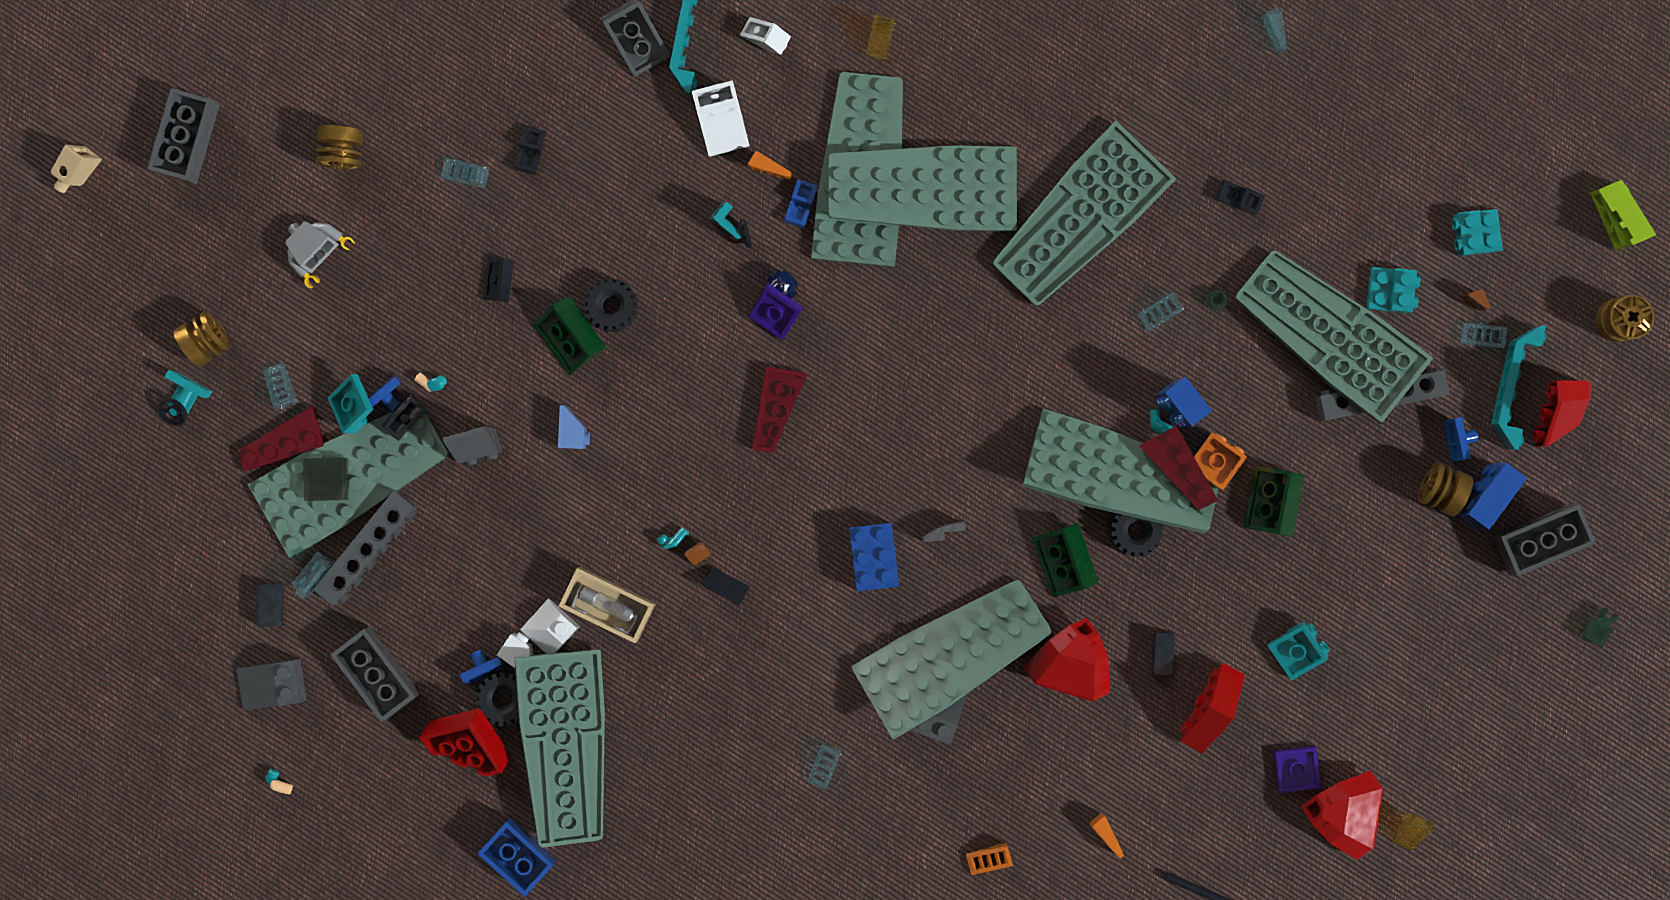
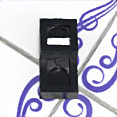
M529 126L525 127L520 141V150L514 165L515 170L532 175L536 174L545 142L546 131Z
M1222 180L1215 200L1238 210L1258 215L1265 195L1248 187L1243 188L1228 180Z

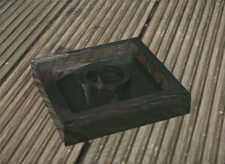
M348 458L303 459L304 501L348 500Z

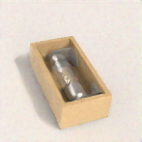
M578 567L559 607L633 643H637L656 603L582 567Z

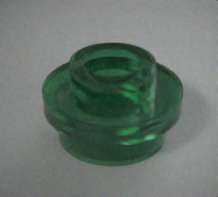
M1213 290L1208 293L1206 304L1210 309L1219 311L1227 305V295L1222 290ZM1214 297L1220 299L1219 304L1213 302Z

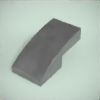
M965 522L947 524L934 529L922 537L923 542L945 541L944 532L965 531Z

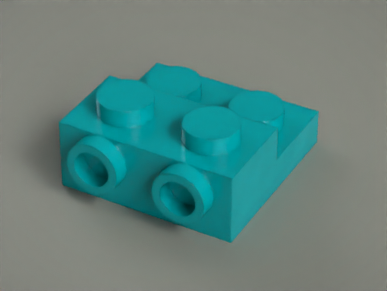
M1498 209L1461 212L1453 215L1452 229L1456 233L1454 247L1459 257L1503 251Z
M1371 267L1366 309L1405 314L1412 313L1413 309H1416L1418 306L1415 288H1419L1421 281L1420 276L1417 275V270Z
M351 374L328 397L342 433L356 434L368 422L366 416L373 411V408L358 374Z
M1305 620L1290 628L1285 634L1267 645L1291 681L1324 663L1329 657L1328 652L1330 650L1324 641L1319 642L1315 636L1318 634L1316 628L1312 623L1307 624Z

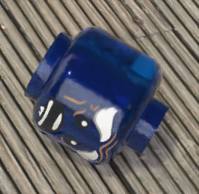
M780 270L776 271L767 280L768 284L791 299L797 294L798 282L786 270L782 272Z

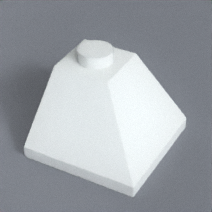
M548 598L520 630L546 654L557 653L580 626Z

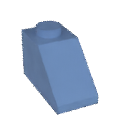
M560 405L558 448L586 449V445L590 444V432H587V428L567 406Z

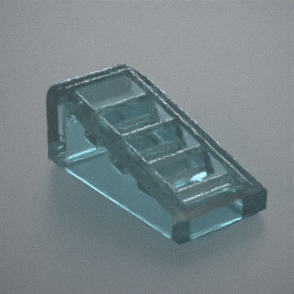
M1279 6L1267 11L1261 17L1278 55L1287 49L1282 9Z
M445 158L441 178L484 189L489 169L484 166ZM455 164L453 176H450L452 166ZM461 166H463L461 178H459ZM470 168H471L472 170H471L470 178H469V180H467L468 174H469V170H470Z
M1172 291L1137 315L1149 332L1182 312L1185 308L1176 293ZM1171 299L1177 309L1173 311L1167 300ZM1161 304L1165 305L1169 314L1166 315L1160 306ZM1154 308H1156L1162 317L1161 319H1158L1153 311ZM1148 312L1155 322L1152 325L1145 315Z
M1463 322L1460 344L1504 349L1508 327ZM1469 328H1473L1472 340H1467ZM1478 329H1482L1480 341H1476ZM1486 330H1490L1489 342H1485ZM1495 331L1499 332L1498 343H1493Z
M284 363L263 370L274 409H281L298 403ZM276 371H281L280 375L274 377L270 375ZM283 379V382L274 385L273 381ZM285 386V390L280 392L276 391V389ZM287 394V398L279 400V396Z
M822 742L807 783L827 790L840 757L841 749ZM823 751L834 755V759L822 755ZM820 759L832 763L831 767L819 763ZM817 767L828 770V774L817 771ZM814 775L826 778L825 782L814 779Z

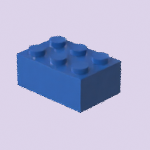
M1186 377L1173 380L1154 395L1157 399L1155 401L1157 406L1162 411L1166 410L1170 415L1168 419L1174 427L1177 425L1180 429L1194 426L1212 411Z
M1508 463L1488 464L1481 473L1483 476L1480 480L1473 483L1465 506L1457 514L1459 518L1474 529L1489 530L1526 481L1527 477Z
M892 523L850 527L857 591L898 587L899 580Z
M512 818L498 830L478 853L481 858L524 897L557 861L545 848L540 847L538 842Z

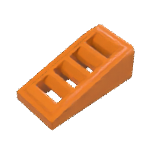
M755 151L747 164L748 168L786 180L792 178V173L758 151Z
M1100 813L1089 825L1116 856L1121 859L1124 855L1107 818L1103 813Z
M1007 843L966 854L971 875L1013 866ZM998 852H1003L1004 861L1000 860ZM992 853H994L996 863L993 864L990 856ZM983 855H986L988 865L984 866L982 860ZM974 857L978 858L979 868L975 866Z

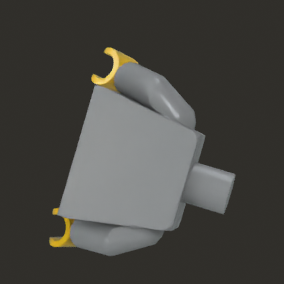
M307 221L301 225L293 223L288 228L291 236L286 240V245L289 248L287 251L289 265L300 277L303 276L305 278L304 283L307 287L313 288L309 283V279L313 278L316 283L320 281L316 275H310L308 272L312 273L339 245L337 241L341 242V246L345 250H350L344 246L345 241L350 240L352 243L354 241L350 237L344 238L340 231L327 223L315 222L312 225Z

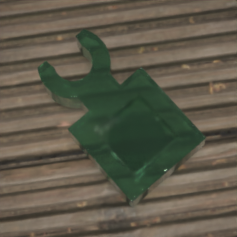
M1602 608L1599 612V619L1592 618L1581 636L1598 647H1603L1613 632V629L1608 627L1610 623H1614L1618 619L1617 614H1612L1609 619L1606 617L1609 611L1608 608Z

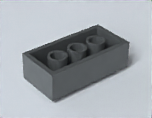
M171 88L147 169L156 174L197 185L220 104L209 98Z
M1568 504L1492 536L1507 573L1511 576H1520L1596 544L1580 504Z
M371 627L363 629L330 654L381 723L388 720L421 694Z

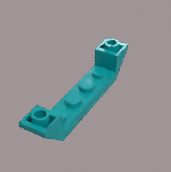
M698 0L682 1L669 66L671 73L688 97H692V91L697 90L698 79H695L694 72L681 70L680 68L685 66L686 55H683L684 48L689 46L690 35H687L688 28L693 26L694 14L691 13L693 6H697Z
M1543 325L1533 327L1509 342L1491 422L1492 427L1507 450H1519L1524 441L1523 429L1507 426V423L1510 422L1512 417L1510 408L1516 398V382L1521 376L1519 367L1525 357L1526 351L1524 346L1538 348L1544 344L1547 334L1545 332L1546 326Z

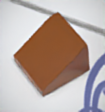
M1483 289L1462 296L1465 301L1479 311L1487 310L1491 307Z
M702 541L684 553L693 565L698 564L711 555L709 549Z

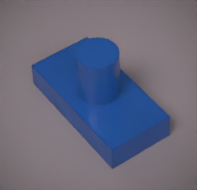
M395 375L369 396L368 399L371 406L373 407L380 400L390 411L399 406L400 402L392 395L391 391L402 380Z
M1462 417L1443 420L1451 460L1471 459L1468 443L1478 440L1476 430L1465 431Z
M478 650L471 654L475 668L460 674L463 683L470 685L507 668V665L500 657L487 662L483 650Z

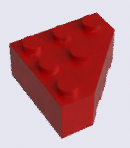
M1222 663L1218 669L1214 668L1209 675L1210 680L1202 695L1200 694L1194 704L1195 708L1188 721H1185L1180 729V732H1182L1180 742L1203 754L1233 721L1245 674L1225 663Z
M480 708L431 720L419 736L430 754L437 757L441 754L450 758V762L463 768L469 766L478 770L477 774L484 777L502 773L511 758L510 753Z

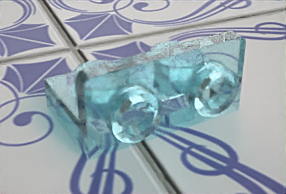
M317 552L292 582V585L298 589L295 594L301 599L309 597L314 591L313 589L334 563L322 553Z

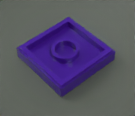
M768 284L748 317L783 340L803 307Z
M1316 746L1273 750L1278 793L1321 789Z

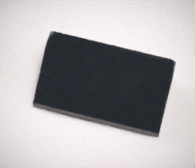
M502 258L487 259L483 300L509 302L513 261Z
M408 395L381 427L399 441L424 413L426 408L411 395Z
M712 567L702 585L739 606L750 587L715 567Z
M283 584L257 585V627L283 626Z
M1153 632L1152 675H1173L1175 633Z

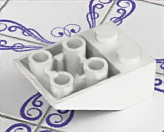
M733 80L692 91L709 157L750 146Z

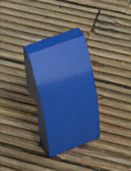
M800 179L797 180L784 219L785 223L804 229L818 185Z

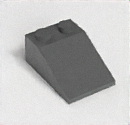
M630 0L601 17L634 77L671 57L640 0Z
M484 426L443 438L444 444L457 463L465 464V467L478 464V459L485 458V461L498 458L497 454L503 453L496 428Z
M301 659L237 668L243 710L296 704L307 700Z
M967 694L948 708L912 728L911 731L951 745Z

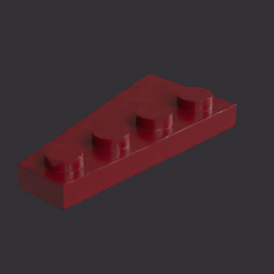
M766 366L752 450L774 453L808 373Z
M314 406L309 407L237 451L243 471L253 470L323 447L325 440Z
M1177 425L1139 445L1143 452L1147 454L1199 511L1218 501Z

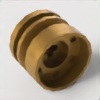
M337 125L318 126L317 142L326 145V147L317 148L316 153L323 155L316 157L317 165L334 170L361 168V161L356 159L361 158L362 153L352 150V148L362 146V130Z
M1626 295L1604 302L1598 309L1595 317L1599 333L1607 340L1613 342L1641 338L1651 330L1655 320L1654 310L1650 303L1637 295Z
M208 311L200 313V318L195 316L192 319L194 327L189 323H184L173 331L179 347L197 367H202L213 359L212 352L216 355H221L223 350L227 351L232 346L223 326Z
M1435 462L1422 480L1418 492V501L1422 504H1428L1431 508L1438 505L1439 511L1452 517L1456 516L1469 498L1473 486V478L1459 470L1452 474L1451 467Z

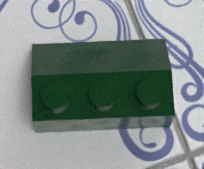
M570 296L553 304L533 324L569 376L596 358L606 348L601 338H599Z
M1255 466L1244 528L1293 537L1305 475L1292 471Z
M1079 523L1064 526L1032 538L1052 598L1084 590L1099 583Z

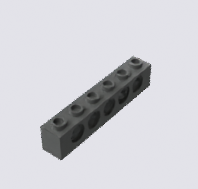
M1437 367L1425 369L1424 374L1417 378L1396 406L1450 395L1445 370L1437 371ZM1421 380L1426 382V389L1424 391L1419 387ZM1334 389L1321 391V396L1315 397L1320 421L1364 413L1340 393H1334ZM1338 397H1342L1344 400L1342 408L1337 406L1336 401Z
M393 491L313 590L332 606L339 603L343 604L350 596L348 592L351 588H356L363 580L361 576L366 570L370 571L374 567L376 557L379 554L383 555L390 546L388 544L392 538H397L403 531L402 525L406 521L410 522L416 515L415 509L418 506L400 491ZM393 510L398 513V520L396 522L390 519V513ZM379 527L385 530V536L382 539L377 536V529ZM366 543H368L372 548V551L369 555L365 554L363 551V547ZM352 560H355L358 563V569L356 571H353L350 568V563ZM339 576L345 580V585L342 588L337 585Z

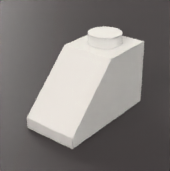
M749 17L740 34L741 37L757 46L779 55L787 47V43L791 38L790 35L776 24Z
M514 632L506 640L497 656L515 668L514 657L531 656L534 653L532 644L528 642L529 638L520 632L518 634Z

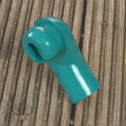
M1160 409L1150 410L1151 428L1154 432L1160 435L1173 428L1171 425L1161 421Z
M681 527L672 537H667L664 534L660 535L657 543L663 549L678 547L689 535V532Z

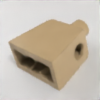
M65 145L51 170V173L58 178L53 187L59 192L65 193L70 185H83L102 158L86 146Z

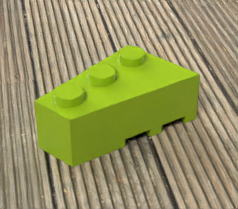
M1622 180L1590 193L1615 250L1632 246L1656 236L1653 228Z

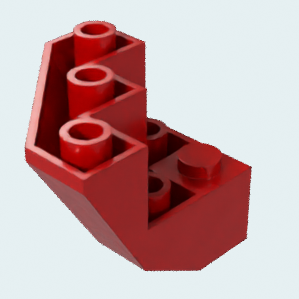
M1592 381L1549 382L1547 397L1550 399V403L1542 404L1540 409V419L1543 421V425L1535 426L1533 431V441L1536 443V447H1547L1580 425L1592 396Z
M1087 618L1069 625L1051 638L1023 668L1035 685L1093 702L1110 693L1109 658L1099 633Z
M1367 771L1341 781L1317 794L1301 806L1312 825L1330 844L1352 858L1358 860L1374 849L1383 788L1372 771Z

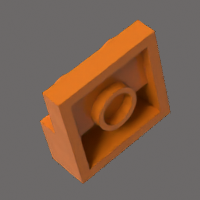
M1212 432L1194 458L1208 483L1222 492L1247 456L1244 455V451L1241 448L1228 444L1225 437Z

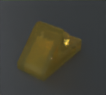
M874 15L866 55L886 60L895 19Z
M1406 812L1392 838V842L1412 851L1434 830V823L1416 814L1411 815Z

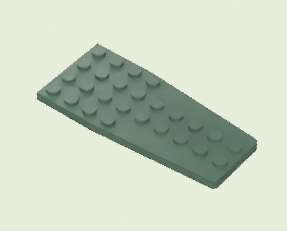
M842 72L839 76L817 195L811 259L895 267L899 225L832 219L828 216V157L832 153L902 149L903 80L899 77Z
M1115 121L1070 167L993 261V266L1034 306H1039L1129 228L1176 178L1124 127Z
M954 145L832 153L828 157V216L832 219L951 231L1015 232L1017 231V147Z
M1272 251L1235 296L1237 303L1322 380L1379 424L1385 420L1433 359L1432 356L1383 319L1277 251Z
M392 411L365 424L356 434L345 433L324 443L323 447L304 452L248 484L289 558L346 527L387 499L393 491L400 490L448 457L449 451L426 411L399 441L381 427L394 412ZM348 458L346 478L341 491L335 498L323 500L315 494L308 479L306 459Z
M1043 408L1023 480V487L1083 506L1199 533H1206L1210 529L1215 503L1199 511L1147 454L1143 452L1139 447L1143 443L1104 427ZM1209 483L1217 497L1218 489Z
M1015 580L903 635L854 664L851 668L894 740L951 706L1051 634V629L1022 582Z
M590 649L514 657L519 725L538 844L544 848L601 840L603 837L605 733L601 650Z

